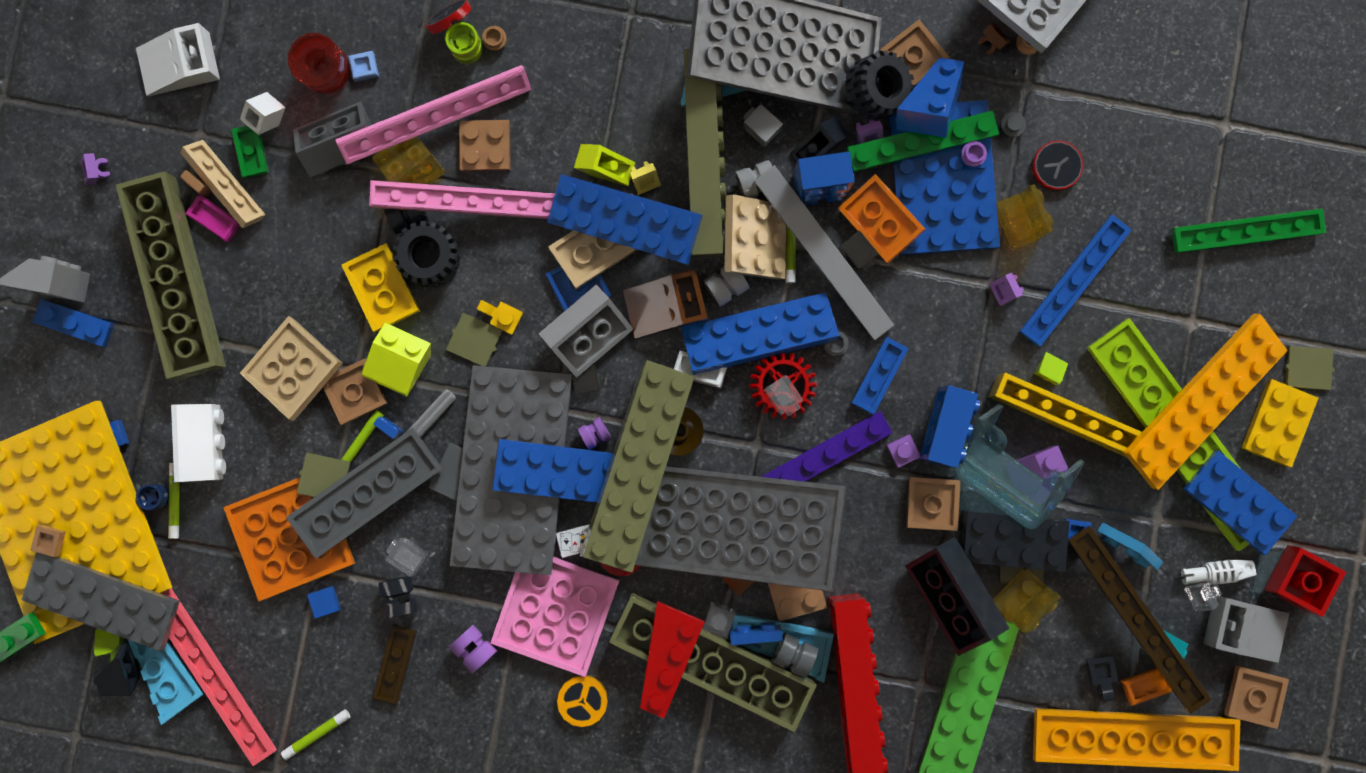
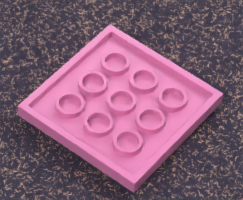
M556 557L553 559L552 575L515 572L490 643L586 677L619 579Z

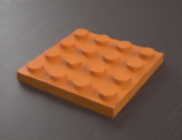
M301 477L223 507L258 601L356 564L346 538L316 559L286 519L287 516L314 498L297 493Z

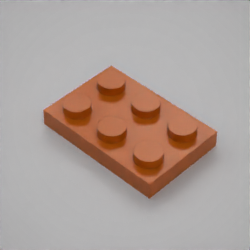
M876 174L838 208L888 264L926 231L922 224Z

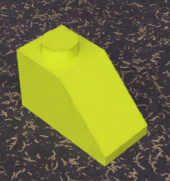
M581 144L574 168L593 177L629 186L630 172H632L631 168L635 165V162L601 145Z

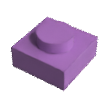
M910 434L886 445L897 468L921 457Z

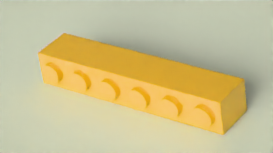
M1008 373L997 375L988 396L1125 457L1127 456L1123 452L1142 433Z

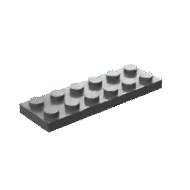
M411 428L291 513L286 519L317 559L443 468L415 429Z
M36 552L21 599L22 601L158 651L165 649L180 602L177 599L58 556L51 557Z

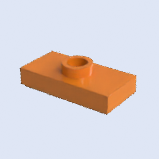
M1157 668L1120 680L1128 703L1131 706L1173 692Z

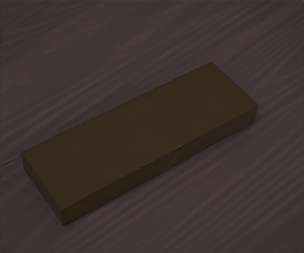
M395 624L391 625L372 699L393 705L399 703L418 630Z

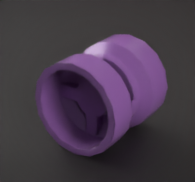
M601 417L593 420V423L589 426L583 425L578 428L589 450L595 448L597 443L601 441L606 442L612 439Z

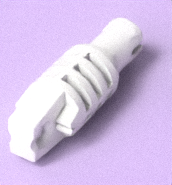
M1253 560L1208 562L1203 567L1181 569V577L1190 576L1182 579L1184 585L1206 582L1210 585L1233 583L1257 575Z

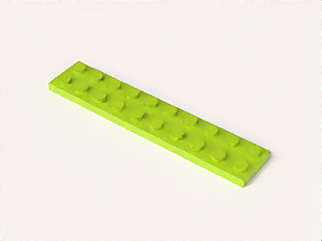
M1130 318L1125 319L1086 347L1145 428L1182 390ZM1214 432L1177 469V472L1186 484L1214 451H1220L1238 466ZM1204 507L1235 551H1241L1249 545Z

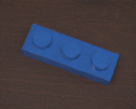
M40 299L32 321L33 323L102 347H107L115 325L44 299Z
M885 337L851 404L874 415L909 348L889 337Z

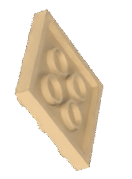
M727 195L725 272L776 280L785 279V222L768 201L738 195Z
M288 316L240 374L289 420L294 421L343 363L295 319Z

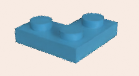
M1102 523L1098 529V532L1104 537L1103 542L1114 549H1117L1118 546L1124 548V553L1133 558V561L1141 567L1147 569L1148 566H1151L1158 570L1163 563L1152 550L1136 539L1105 523Z

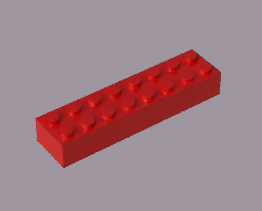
M858 593L828 596L832 632L834 633L833 644L847 773H888L887 759L883 757L881 748L885 747L884 733L880 731L879 722L883 720L882 710L876 701V696L880 695L879 683L873 675V670L877 669L875 654H872L870 644H874V635L867 621V618H871L870 603L866 602V599Z

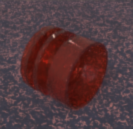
M307 33L298 37L292 43L288 52V66L292 75L308 89L319 94H331L340 90L346 84L350 75L349 60L347 55L329 37L320 33ZM319 65H326V68L323 70L319 68Z

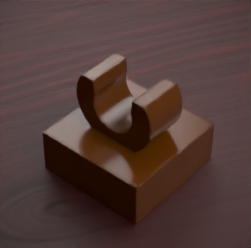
M993 23L983 31L986 36L982 37L978 44L982 45L985 41H990L992 47L987 52L990 55L997 48L999 50L1003 49L1011 40Z

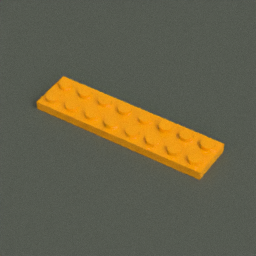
M1253 314L1123 452L1152 489L1159 490L1288 351L1262 315Z
M1034 708L1033 760L1035 762L1239 771L1240 719Z

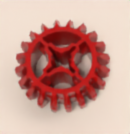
M785 353L780 354V360H777L776 355L773 354L770 357L771 363L766 358H763L761 361L765 367L762 368L756 365L754 368L760 373L759 376L756 374H751L750 376L751 379L757 380V384L749 385L750 389H757L756 393L751 394V398L759 396L761 399L755 406L760 407L764 403L766 407L762 413L767 414L772 409V418H776L778 412H781V419L785 420L787 417L786 412L788 411L790 416L795 418L796 412L794 409L797 408L801 414L804 413L805 409L802 403L806 406H811V401L806 398L807 396H816V393L809 391V388L817 387V383H809V379L814 378L816 375L815 373L807 375L805 372L811 368V365L807 364L802 368L800 365L804 359L800 357L797 362H794V353L789 355L788 360H785ZM779 365L789 366L795 369L796 372L790 376H782L774 367ZM768 372L774 386L771 391L764 394L763 379ZM801 377L803 392L798 400L793 391V384ZM793 378L789 385H787L788 392L784 393V390L773 394L780 385L778 380L782 379L784 382ZM777 395H783L792 405L785 407L777 406L770 402V400Z

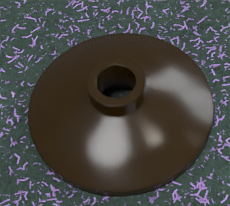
M685 407L678 427L684 429V434L680 437L675 436L670 455L684 456L690 454L698 448L703 439L704 426L701 418L695 411Z

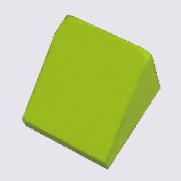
M1045 352L1034 374L1054 385H1060L1068 363Z
M101 629L95 630V656L111 653L119 644L125 641V638Z

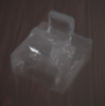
M1209 583L1191 584L1185 588L1195 611H1212L1219 607L1216 598L1221 596L1222 593L1218 585L1210 587Z

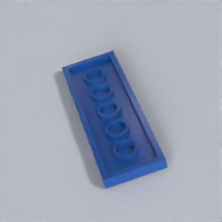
M561 174L547 223L689 264L703 215Z
M826 292L681 327L693 375L771 357L773 354L779 355L839 340V332Z
M498 439L492 490L597 502L613 453Z

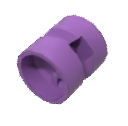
M474 625L448 647L457 658H464L463 664L472 674L497 651L488 640H482V633ZM473 641L477 647L469 653L465 647Z

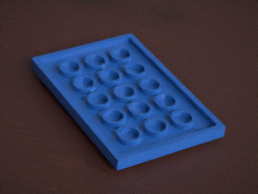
M988 100L957 102L951 121L989 112ZM897 113L888 116L890 136L908 132L897 130ZM991 138L978 141L985 146L987 157L981 165L976 167L968 166L963 162L961 151L965 145L892 163L895 196L926 229L899 256L996 249L1000 247Z

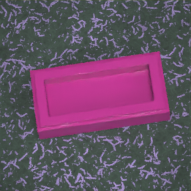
M198 194L185 213L228 243L240 227L231 214L201 194Z

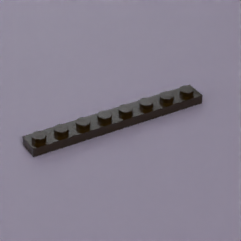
M1086 526L1068 538V543L1187 713L1192 714L1210 702L1212 699L1092 528Z

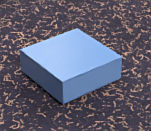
M373 51L348 56L352 77L355 82L379 77Z

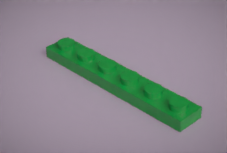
M989 111L951 121L946 138L905 132L847 147V152L850 151L854 173L966 145L972 141L978 142L994 138L999 135L994 112Z
M1323 209L1175 227L1171 229L1174 252L1176 254L1322 235L1326 233Z

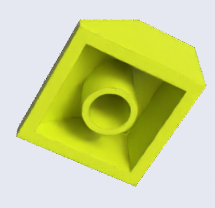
M384 323L372 343L362 376L407 397L431 357V343Z

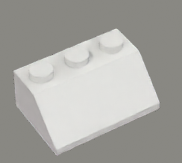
M171 405L174 482L223 479V474L226 472V463L222 458L225 438L221 434L224 413L220 409V405Z

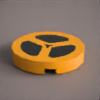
M587 675L586 677L574 676L566 681L560 689L557 699L558 710L563 719L571 725L579 727L591 726L599 721L606 711L608 702L607 692L602 683L596 678Z

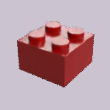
M1287 545L1264 590L1309 614L1324 617L1346 571L1301 547Z

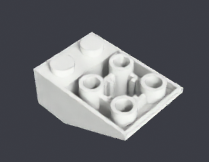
M199 23L172 29L136 48L146 96L220 80L210 33Z

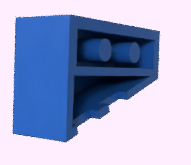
M939 58L898 107L897 130L947 137L963 81L964 61Z

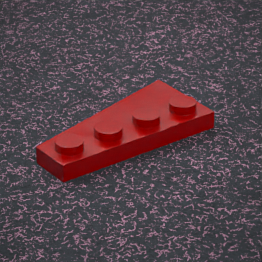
M657 601L640 708L665 718L705 621Z

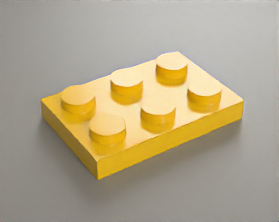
M387 243L341 265L371 329L375 333L381 330L384 323L392 325L420 311L403 274L396 268L397 263L394 262V255Z
M1268 379L1241 449L1285 467H1292L1319 398L1276 380Z

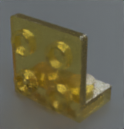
M418 136L379 151L372 158L389 182L429 185L445 173L444 169Z
M1035 184L1027 187L1020 194L996 202L997 213L1012 250L1037 241L1053 232V219L1049 213H1046L1043 206V194L1036 188Z
M1023 568L993 601L999 611L1014 626L1026 634L1028 631L1031 632L1036 629L1040 624V619L1057 607V601L1061 596L1047 587L1028 568Z

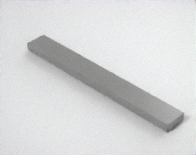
M773 165L756 178L754 183L871 338L876 340L893 327V322L776 166Z

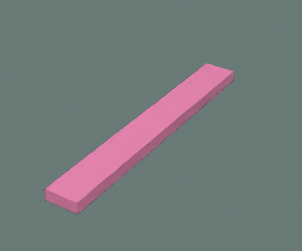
M520 65L338 138L335 141L347 165L532 89L525 69Z
M370 180L369 207L548 219L555 193Z

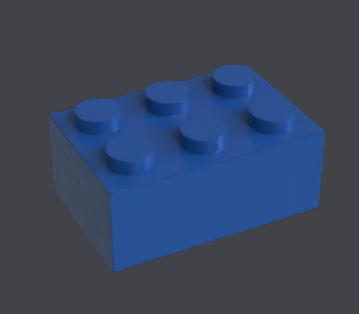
M850 151L798 159L792 174L794 192L806 207L815 206L818 204V201L827 200L828 203H836L842 201L843 197H846L855 182Z
M950 385L938 388L922 445L920 460L948 468H958V465L963 463L966 455V450L963 449L965 440H969L973 430V425H970L972 415L977 414L979 409L978 393Z

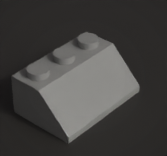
M41 256L40 260L29 258L0 278V285L35 294L85 302L90 273L81 271L82 266L60 261L56 258Z
M595 285L543 329L539 335L577 378L630 333L633 328L609 297Z

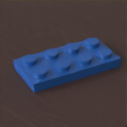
M1214 451L1183 488V490L1262 555H1266L1297 518V515L1220 451Z

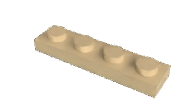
M204 140L182 147L181 155L242 228L257 223L264 218V212Z

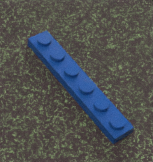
M1113 214L1110 215L1018 332L1034 345L1040 347L1132 229Z

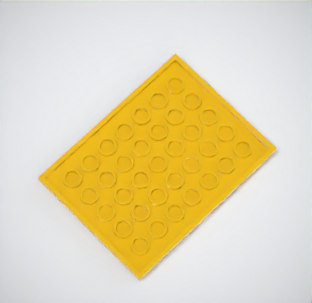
M101 401L91 402L0 442V555L23 616L34 612L46 632L44 636L34 641V644L85 624L21 600L36 552L31 551L36 526L38 525L66 531L60 556L58 557L157 593L173 588L143 509L136 502L137 493Z

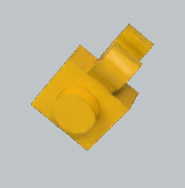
M481 300L477 307L479 311L493 317L490 322L491 325L511 335L514 334L524 314L503 302H500L498 308Z

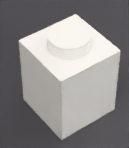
M266 92L246 100L240 120L260 135L279 126L285 107Z

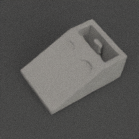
M1214 595L1203 644L1216 649L1279 663L1289 613Z

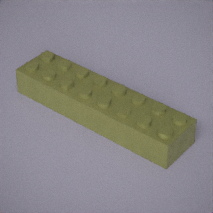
M683 49L690 211L703 215L692 255L694 259L723 258L725 251L723 226H725L726 208H722V202L726 201L725 183H721V177L725 176L724 157H720V152L724 151L723 132H719V127L723 126L722 106H718L717 103L722 101V86L716 83L688 78L689 49Z
M163 171L116 184L166 379L182 380L225 368L223 353L176 177Z
M648 360L642 363L580 556L633 572L694 376Z
M632 593L609 643L648 661L657 604ZM705 627L700 632L681 677L793 732L796 731L817 686L813 679L808 677L802 678L791 673L790 668L783 669L773 664L771 659L742 645H731V640Z

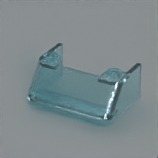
M998 404L977 419L972 434L964 447L966 450L965 459L962 464L958 465V468H955V471L961 481L1028 529H1036L1069 492L1085 462L1080 459L1064 473L1052 471L1045 479H1042L1004 452L1007 445V437L1001 429L995 426L1003 409V406Z

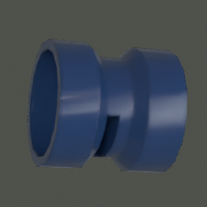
M162 484L144 485L137 491L136 502L145 510L164 508L169 503V489Z

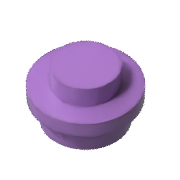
M972 141L963 147L961 157L966 165L976 167L985 161L987 151L983 144Z

